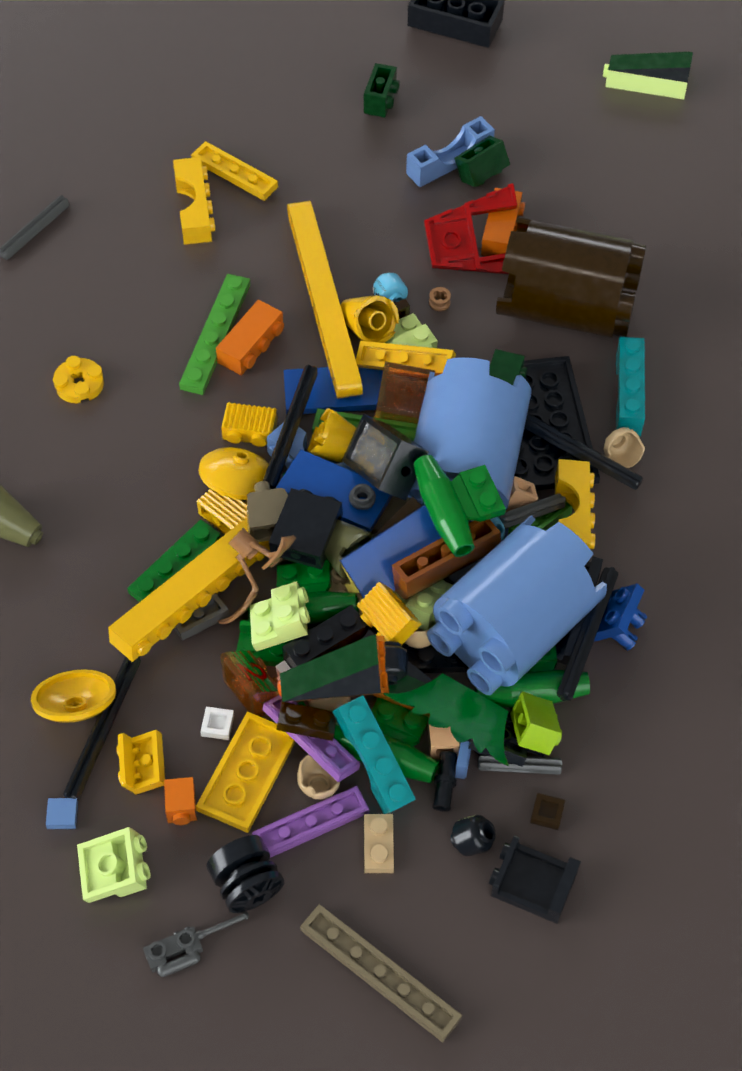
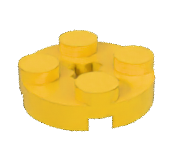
M75 355L68 357L66 362L56 369L53 376V383L58 396L66 402L75 404L81 403V400L89 398V401L96 398L104 387L101 366L90 359L79 358ZM76 378H83L84 380L83 382L78 381L77 383H74V379Z

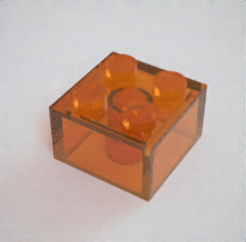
M385 361L375 417L418 424L429 373L435 372V370Z

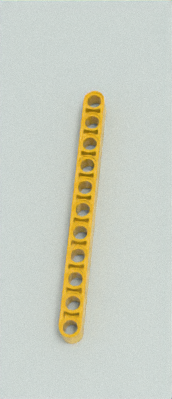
M311 201L287 204L292 234L336 397L340 399L362 395L363 388L360 373Z

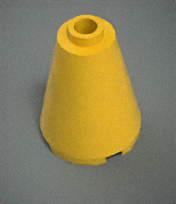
M374 295L349 298L340 304L345 324L360 340L386 343L393 337L395 326L399 323V314L397 307L390 299Z
M328 408L320 418L324 422L319 427H315L307 451L325 460L341 463L356 431V427L336 411Z

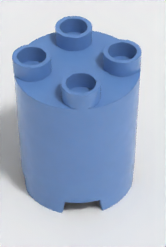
M478 358L447 359L442 374L434 377L435 372L429 373L414 442L429 451L428 455H432L450 481L458 476L459 472L486 465L507 510L531 398V387L521 375L516 376L513 385L499 378L489 376L490 361ZM416 478L408 497L414 496L422 505H425L420 495Z
M533 515L529 516L434 603L433 614L436 624L427 631L428 640L444 656L449 657L455 653L469 667L467 675L471 683L485 695H492L500 686L509 687L514 685L606 595L607 584L602 581L594 587L592 579L584 567L592 557L593 552L580 537L560 522L545 531L531 526L535 518Z

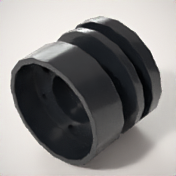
M258 835L244 836L226 844L217 850L206 864L215 885L222 887L220 894L222 899L225 900L229 912L243 913L252 910L274 897L285 884L282 874L278 872L276 863L269 861L270 852L263 839Z

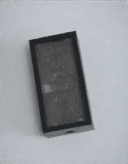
M363 414L342 462L378 490L406 501L416 480L413 464L419 457L428 455L429 451L389 424Z

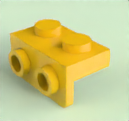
M153 730L132 738L125 733L118 734L117 754L120 765L118 779L121 786L136 795L164 786L165 770L162 733L158 730Z

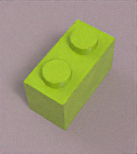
M522 691L510 712L518 746L550 755L554 746H557L562 738V730L560 729L553 702Z

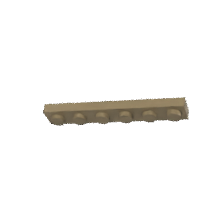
M320 904L300 926V931L442 1043L461 1021L462 1015Z

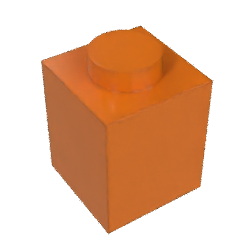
M193 777L165 779V812L168 823L186 825L190 821H197L196 792Z

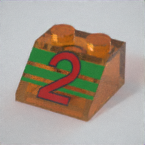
M250 651L222 653L220 657L224 682L248 712L262 717L266 714L262 710L263 704L279 695L278 679L276 677L271 678L267 673V667L260 657L255 658Z

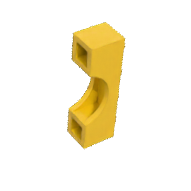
M201 157L173 160L177 193L185 194L194 200L189 207L180 211L184 245L212 242L211 232H215L214 217L209 218V214H213L212 201L206 199V197H210L209 183H204V180H208L207 167L202 166Z
M558 459L555 473V494H561L562 497H565L566 502L575 511L571 516L559 519L558 522L572 530L591 550H594L595 534L591 533V529H594L595 513H591V508L594 507L595 493L590 492V488L594 486V473L590 472V462Z

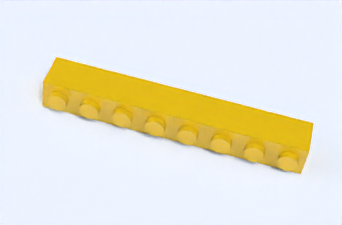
M247 517L108 627L109 642L133 662L139 656L146 655L151 647L160 639L164 640L178 623H185L196 609L205 607L210 602L213 594L219 591L223 592L228 588L231 581L238 576H243L245 571L240 561L235 558L239 553L228 543L242 528L248 532ZM269 541L259 542L260 545L270 550ZM258 551L251 560L245 557L248 568L257 560L261 561L264 559L265 555Z

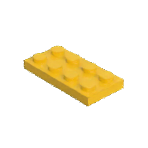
M247 711L196 805V811L249 833L295 741L286 732L276 730L277 723Z

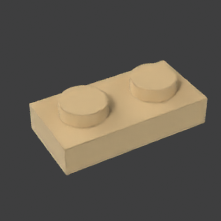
M364 814V873H394L393 814Z

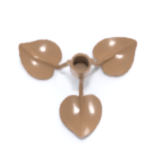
M244 528L228 543L239 553L235 558L240 561L252 585V590L246 601L234 614L228 618L218 620L220 624H227L239 618L249 608L258 594L259 588L244 558L247 557L251 560L259 551L270 558L261 568L263 570L268 567L273 568L283 560L280 557L296 540L294 535L281 537L279 548L274 552H270V550L260 545Z

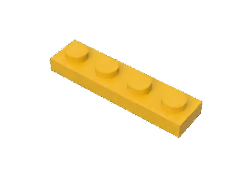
M206 141L191 154L192 158L201 157V164L206 166L207 170L263 201L278 188V181Z
M360 341L356 363L358 368L424 375L435 372L434 376L443 373L447 359L455 358L456 353L454 350Z

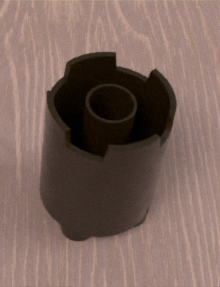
M517 217V231H511L502 267V271L509 273L503 298H497L496 314L611 338L613 334L627 337L636 292L624 289L637 291L646 245L636 244L631 239Z

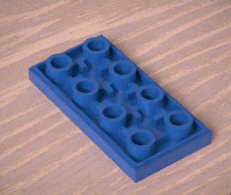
M329 367L317 368L318 374L303 414L316 413L317 408L325 410L330 408L337 412L387 409L384 371L358 368L363 394L337 399ZM304 369L284 370L286 415Z
M301 449L276 486V488L285 489L287 494L293 488L296 490H308L314 495L321 497H333L342 502L343 516L341 521L370 532L393 496L378 490L358 473ZM358 484L369 485L376 494V501L369 509L359 510L350 504V491Z
M423 505L339 561L363 598L378 582L395 591L392 564L437 541L441 536L437 532L426 506Z

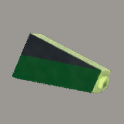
M693 52L611 55L610 63L605 64L603 77L607 78L605 87L684 99Z

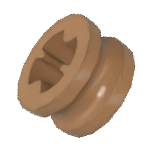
M436 287L430 291L429 305L433 310L445 311L450 307L451 293L448 289Z

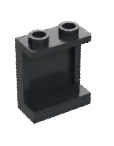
M291 488L269 540L270 552L278 550L281 537L294 535L296 540L280 558L322 570L325 563V550L337 520H341L343 516L342 502L333 497L314 495L308 490Z
M514 835L511 844L505 842L499 858L503 860L500 869L494 868L490 877L489 884L493 886L491 896L557 924L577 876L581 861L570 857L568 863L520 844V837Z

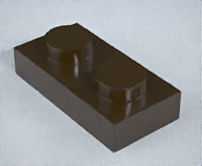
M281 702L276 730L333 741L336 719L332 711Z

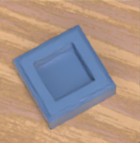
M469 741L460 742L455 778L465 779L467 777L471 749L468 748Z
M48 798L46 828L76 829L77 798Z

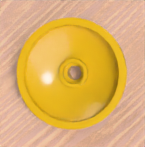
M224 447L204 455L200 461L198 471L201 480L218 494L233 499L247 500V494L255 492V484L263 481L269 463L251 451L235 447Z
M66 671L41 682L31 694V704L33 710L47 720L61 723L80 722L103 712L113 702L116 696V687L110 676L99 671Z

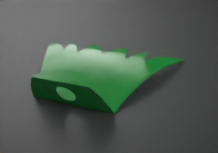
M443 673L429 683L404 693H384L398 703L415 706L411 713H429V725L439 728L450 727L452 735L458 742H465L472 738L474 746L480 753L487 748L488 752L497 761L509 766L504 751L505 725L509 711Z

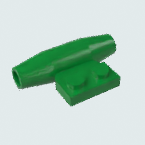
M432 455L419 457L413 464L420 495L437 532L455 557H462L471 553L474 550V543L468 520L483 522L505 515L506 512L505 505L486 465L459 472V475L450 481Z
M325 560L322 570L300 563L277 565L276 587L297 581L299 587L305 588L309 599L305 606L310 615V622L307 625L321 624L351 605L359 613L357 593L328 591L331 588L332 566L328 560ZM249 606V608H248V617H249V620H250V606Z
M555 646L514 685L509 687L500 686L492 695H485L478 689L477 693L501 707L510 708L514 707L522 691L550 700L553 704L563 702L557 696V690L565 670H554L557 664ZM582 672L573 699L590 694L588 672Z
M378 697L371 711L405 778L431 783L437 772L439 762L413 747L419 744L427 729L428 717L422 714L411 713L410 709ZM336 721L333 738L358 761L362 762L356 749L344 737Z

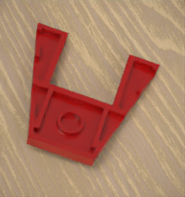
M513 183L498 191L494 190L487 193L482 198L468 201L456 209H449L424 220L432 268L509 274L502 271L505 253L479 257L472 216L517 209L518 205Z

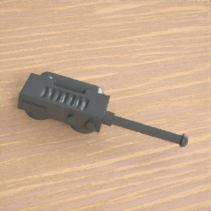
M243 912L239 916L203 931L199 930L196 932L194 926H189L185 930L176 931L173 933L174 935L143 947L152 973L157 971L160 977H166L197 964L201 958L199 953L203 952L199 940L204 939V936L242 920H248L249 914ZM186 953V955H184V956H182V957H179V958H177V959H175V960H172V961H170V962H166L167 960H170V959H172V958H174V957H177V956H179V955H181V954Z

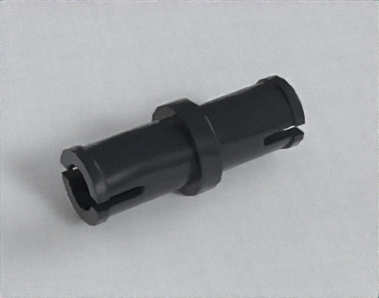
M442 751L439 755L438 775L434 776L436 789L432 807L437 811L447 812L451 810L452 790L456 787L457 779L454 775L458 756L454 752Z

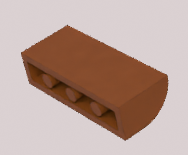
M490 519L483 522L472 521L469 523L474 543V550L471 553L462 557H455L443 539L440 538L392 564L395 592L402 599L406 600L485 557L501 542L500 530Z

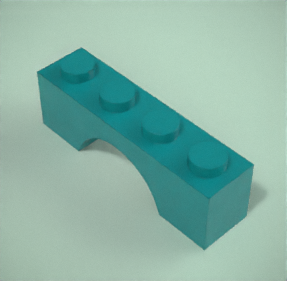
M620 337L616 353V375H618L616 429L622 427L630 428L641 436L645 421V338Z
M364 695L332 711L344 737L354 746L366 768L371 790L383 814L391 813L416 800Z

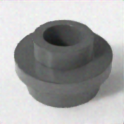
M358 484L350 491L349 501L356 509H369L376 501V494L369 485Z

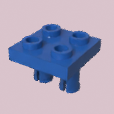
M639 584L621 587L612 591L594 642L613 638L625 650H630L635 646L636 643L634 641H637L638 637L628 630V626L631 623L634 628L638 629L643 626L645 619H647V615L637 608L644 593V589Z

